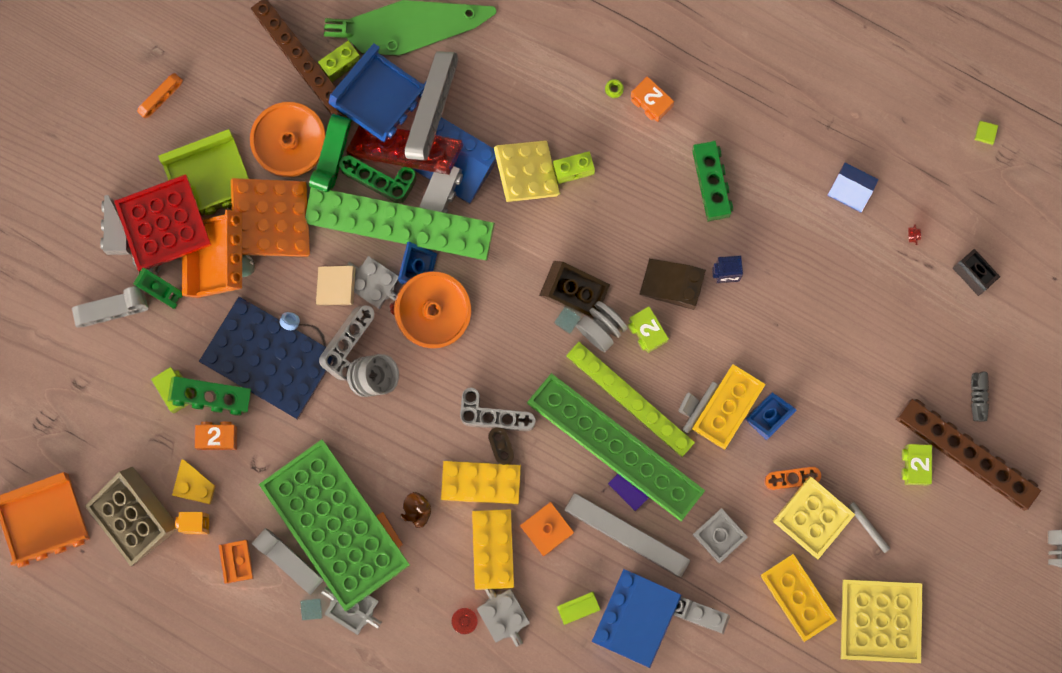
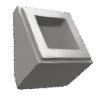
M688 392L678 411L691 417L699 400Z

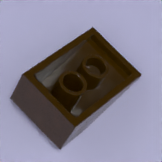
M649 258L639 295L695 310L706 270L686 264Z
M553 261L539 296L594 319L589 310L591 308L596 309L595 304L598 301L603 303L610 284L563 261Z

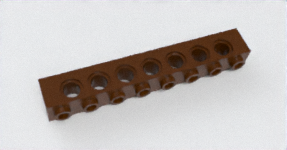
M261 0L250 9L255 18L331 115L336 114L349 118L328 103L330 95L336 87L268 0Z
M911 399L908 401L895 420L1023 511L1029 510L1042 491L1037 488V483L1023 478L1019 470L1006 466V462L1002 458L989 454V449L983 445L978 446L973 442L974 439L968 434L958 432L954 424L944 422L940 419V414L933 410L930 412L920 400ZM918 414L925 417L924 424L917 421ZM934 425L940 427V429H941V434H940V435L934 434V432H933V426H934ZM950 437H954L957 440L956 447L949 444ZM966 448L972 450V458H968L965 455ZM982 460L988 461V470L982 468ZM999 471L1005 474L1004 481L998 479L997 474ZM1015 483H1019L1021 485L1020 493H1017L1014 490Z

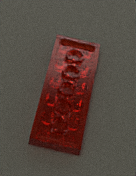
M359 125L346 152L348 156L450 175L464 144L462 140L435 135L427 160L407 159L405 147L410 134L409 130L397 128L392 138L388 137L383 142Z

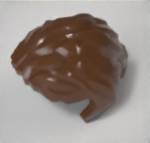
M413 492L407 495L403 503L405 515L401 513L400 517L405 522H413L416 528H423L431 515V506L428 500L420 493Z

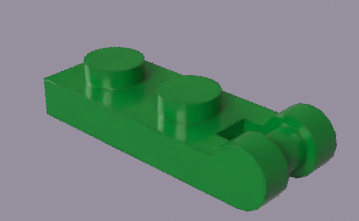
M142 268L133 283L172 309H176L177 301L183 297L181 290L145 268Z

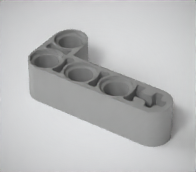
M137 286L129 287L123 290L124 294L73 307L72 312L76 327H86L148 310L145 291Z
M358 306L353 309L319 358L320 365L338 380H347V376H343L342 370L344 367L348 369L351 363L345 358L374 318V310L370 306ZM351 325L355 327L353 335L349 331ZM340 340L344 342L342 350L338 346ZM330 355L333 357V364L331 366L327 362Z
M467 388L462 394L460 418L466 426L497 427L516 431H531L535 427V417L532 413L479 408L480 395L475 388ZM467 394H476V400L468 402L466 400ZM467 412L474 413L475 417L472 421L464 419V415ZM492 414L494 416L491 423L484 422V415ZM506 415L513 418V422L509 425L502 422L503 417ZM516 416H519V420L524 421L526 417H529V420L532 421V423H529L528 426H525L523 422H518L519 426H515Z
M265 528L252 542L260 552L267 555L310 595L323 582V578L270 530Z

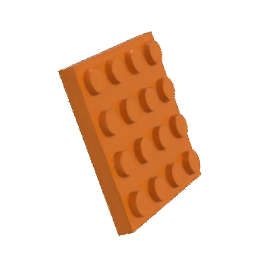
M231 179L232 211L242 212V255L308 257L310 255L309 227L305 218L307 210L306 181Z

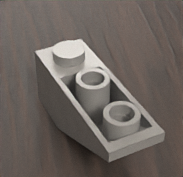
M105 195L104 201L101 204L102 212H104V220H101V230L104 231L103 238L100 241L101 249L107 255H130V246L115 203L109 195Z

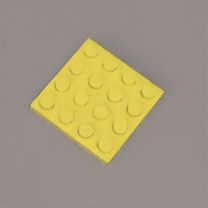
M842 580L841 659L921 663L922 584Z

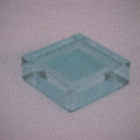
M564 307L554 324L571 334L581 317Z
M321 599L300 601L302 621L322 619Z

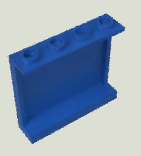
M373 43L331 93L328 103L385 142L388 137L392 138L398 124L402 125L408 117L406 114L409 111L413 112L418 105L417 101L422 97L426 82L424 84L420 83L378 53L380 47Z

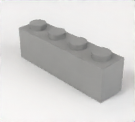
M439 160L419 208L448 213L447 206L449 202H453L456 195L454 189L456 185L461 183L463 178L462 170Z

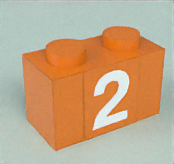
M646 77L631 92L633 104L637 107L641 106L645 110L646 116L651 120L655 119L657 122L674 105V101L649 77Z
M228 421L220 422V425H213V422H201V425H195V449L237 450V427Z

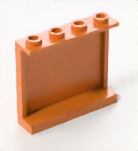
M225 210V215L203 220L212 245L182 256V296L200 298L242 289V212Z
M62 472L0 495V523L13 560L10 564L13 566H18V568L27 566L31 560H44L48 558L50 553H63L67 551L66 547L72 545L79 547L85 544V540L90 539L68 473Z

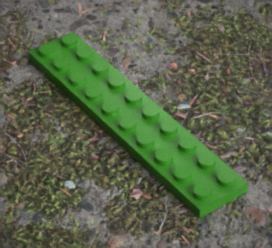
M312 187L305 215L309 225L403 244L411 242L416 244L417 247L486 261L488 260L495 225L493 222L332 190L325 192Z
M552 373L528 400L527 404L679 521L682 522L705 492L702 487Z

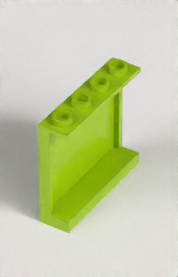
M230 129L158 156L168 180L185 174L188 176L201 215H211L222 207L223 209L232 207L231 179H249Z

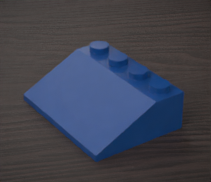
M441 117L428 159H409L406 166L411 167L429 180H431L439 160L461 169L463 178L461 183L456 185L454 192H456L455 196L471 204L496 165L497 160L494 148Z
M623 569L592 642L651 668L682 595Z

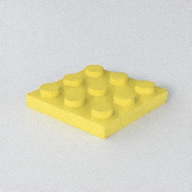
M547 141L505 144L494 147L506 202L556 197L560 194Z
M809 476L774 518L773 522L812 556L819 559L855 514Z

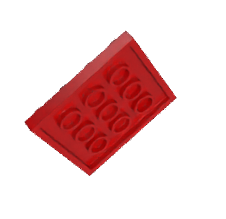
M186 174L114 201L139 272L142 268L150 269L212 245Z

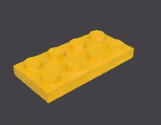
M732 364L692 430L725 450L766 384Z
M443 461L441 500L519 504L521 465Z
M511 509L472 511L475 590L514 588Z
M794 554L760 575L803 642L837 621Z

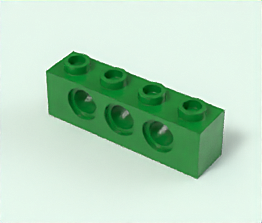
M716 141L693 145L692 153L707 222L730 218L733 204L731 200L728 201L729 185L728 182H724L723 175H726L724 164H720L719 157H722L721 148L716 145ZM710 159L714 162V165L711 167L707 166L704 161ZM714 177L718 180V183L715 185L710 184L708 179ZM718 195L722 198V202L716 203L712 197Z
M174 376L170 382L168 401L173 402L172 405L184 407V404H190L194 409L203 410L204 407H209L213 412L222 413L223 410H228L231 415L241 416L242 413L248 412L251 389ZM187 389L194 391L193 399L186 397L185 392ZM206 392L213 394L212 402H208L205 399ZM225 395L232 397L231 405H227L224 402Z

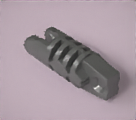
M986 371L973 373L971 376V390L973 391L971 393V401L973 402L971 407L973 421L984 422L988 418L989 404L987 402L989 401V393L987 391L989 390V377Z

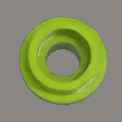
M616 79L607 82L605 92L609 97L618 98L623 94L624 86L622 82ZM617 87L618 90L616 92L611 91V88Z

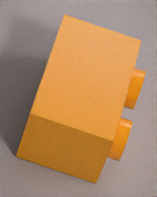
M179 512V517H176L175 526L178 528V532L184 534H209V514L205 512Z

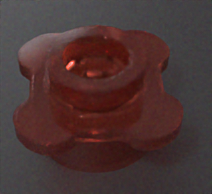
M914 224V227L908 228L909 243L915 242L918 245V240H921V229H917L916 224Z

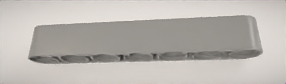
M437 51L434 56L406 143L405 156L407 159H428L457 67L458 56L456 52Z
M575 493L565 508L567 513L680 578L691 561Z

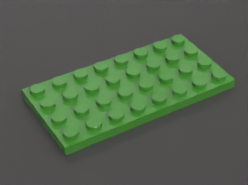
M323 439L259 484L344 611H348L410 566Z

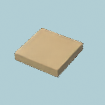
M318 267L316 304L353 305L356 267Z

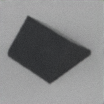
M975 249L953 267V270L978 296L1000 278L999 274Z

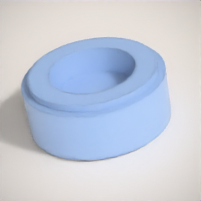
M285 312L280 318V325L287 330L297 329L300 323L299 317L292 312Z

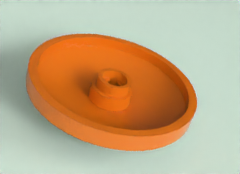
M282 102L268 107L257 117L250 133V146L255 159L266 171L281 177H295L308 172L319 162L326 133L320 118L313 110L299 103Z
M441 272L421 273L409 279L399 290L394 306L395 320L402 334L412 343L424 348L445 347L454 343L465 332L471 317L470 299L465 288L452 276Z

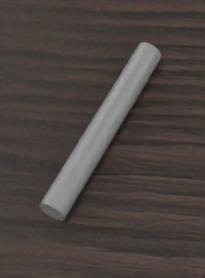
M711 383L682 431L687 434L690 433L719 386L717 383Z
M854 502L851 503L848 508L855 514L856 518L884 553L887 552L890 547Z

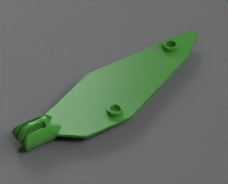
M402 0L350 19L325 18V23L329 24L324 25V30L332 32H324V37L347 38L361 53H366L371 45L375 43L380 47L379 54L400 56L475 29L494 16L496 8L493 6ZM470 11L473 15L468 17L466 12Z

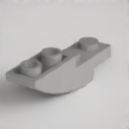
M681 597L673 615L724 634L730 618L729 614Z

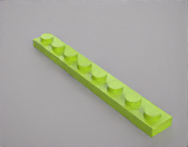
M580 342L566 355L570 361L679 456L683 457L695 442Z

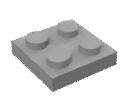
M722 508L693 534L719 564L748 538Z

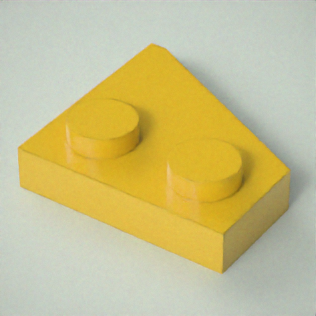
M181 459L172 496L211 505L215 485L186 460Z

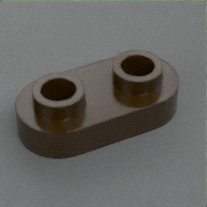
M495 427L491 429L488 435L495 459L499 464H510L514 459V452L507 432L503 428ZM496 434H500L502 436V439L500 441L495 440L494 437ZM503 452L508 454L506 459L501 458Z

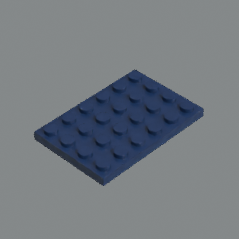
M241 297L237 298L199 360L203 365L237 385L251 389V393L297 420L327 372L319 363V358L326 349L324 345L296 329H284L280 325L279 319ZM331 355L327 359V362L330 366L333 362V357Z

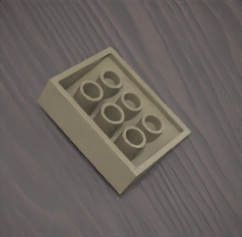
M134 467L118 472L85 505L131 567L178 529L175 526L174 519Z

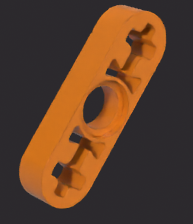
M176 73L171 74L139 106L137 112L145 119L150 117L180 87L183 80Z
M816 467L776 471L769 473L765 477L764 483L770 490L800 487L803 485L800 471H803V475H808L810 470H812L814 474H817V477L814 478L817 482L821 479V472ZM790 473H795L798 476L796 484L788 482L787 477ZM781 474H784L783 479L786 485L783 486L782 481L777 482L776 486H773V484L769 483L768 480H770L772 476H774L775 479L782 478Z

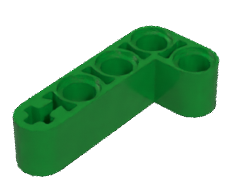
M336 114L331 115L318 166L311 175L309 187L329 192V190L334 188L352 119Z
M344 156L339 163L345 176L395 203L404 202L416 183L415 171L409 166L402 167L395 179H392L352 156ZM352 164L354 169H352L351 167H348L346 169L345 165ZM363 172L370 173V176L366 179L360 177ZM406 173L412 174V178L410 180H404L402 179L403 175ZM381 180L387 182L382 188L377 187V183ZM397 189L403 191L402 195L399 197L393 195L394 191Z

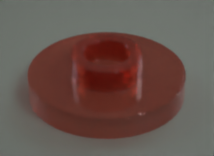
M461 608L453 614L451 622L456 632L469 634L477 627L478 619L471 609Z

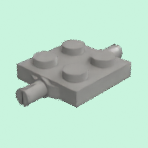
M369 256L359 268L348 262V265L356 267L354 293L378 309L381 308L387 299L396 300L395 296L397 297V293L394 292V289L399 281L398 275Z
M325 587V591H322L321 594L331 599L330 606L325 615L350 631L359 635L367 623L377 629L380 627L379 625H381L382 621L372 616L379 601L368 595L348 611H344L329 588Z
M484 589L489 599L485 604L478 607L477 610L494 641L497 643L504 638L511 637L516 647L519 644H523L518 632L521 628L530 624V621L512 589L497 595L493 589Z

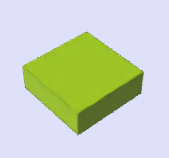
M979 121L974 140L993 145L998 125Z

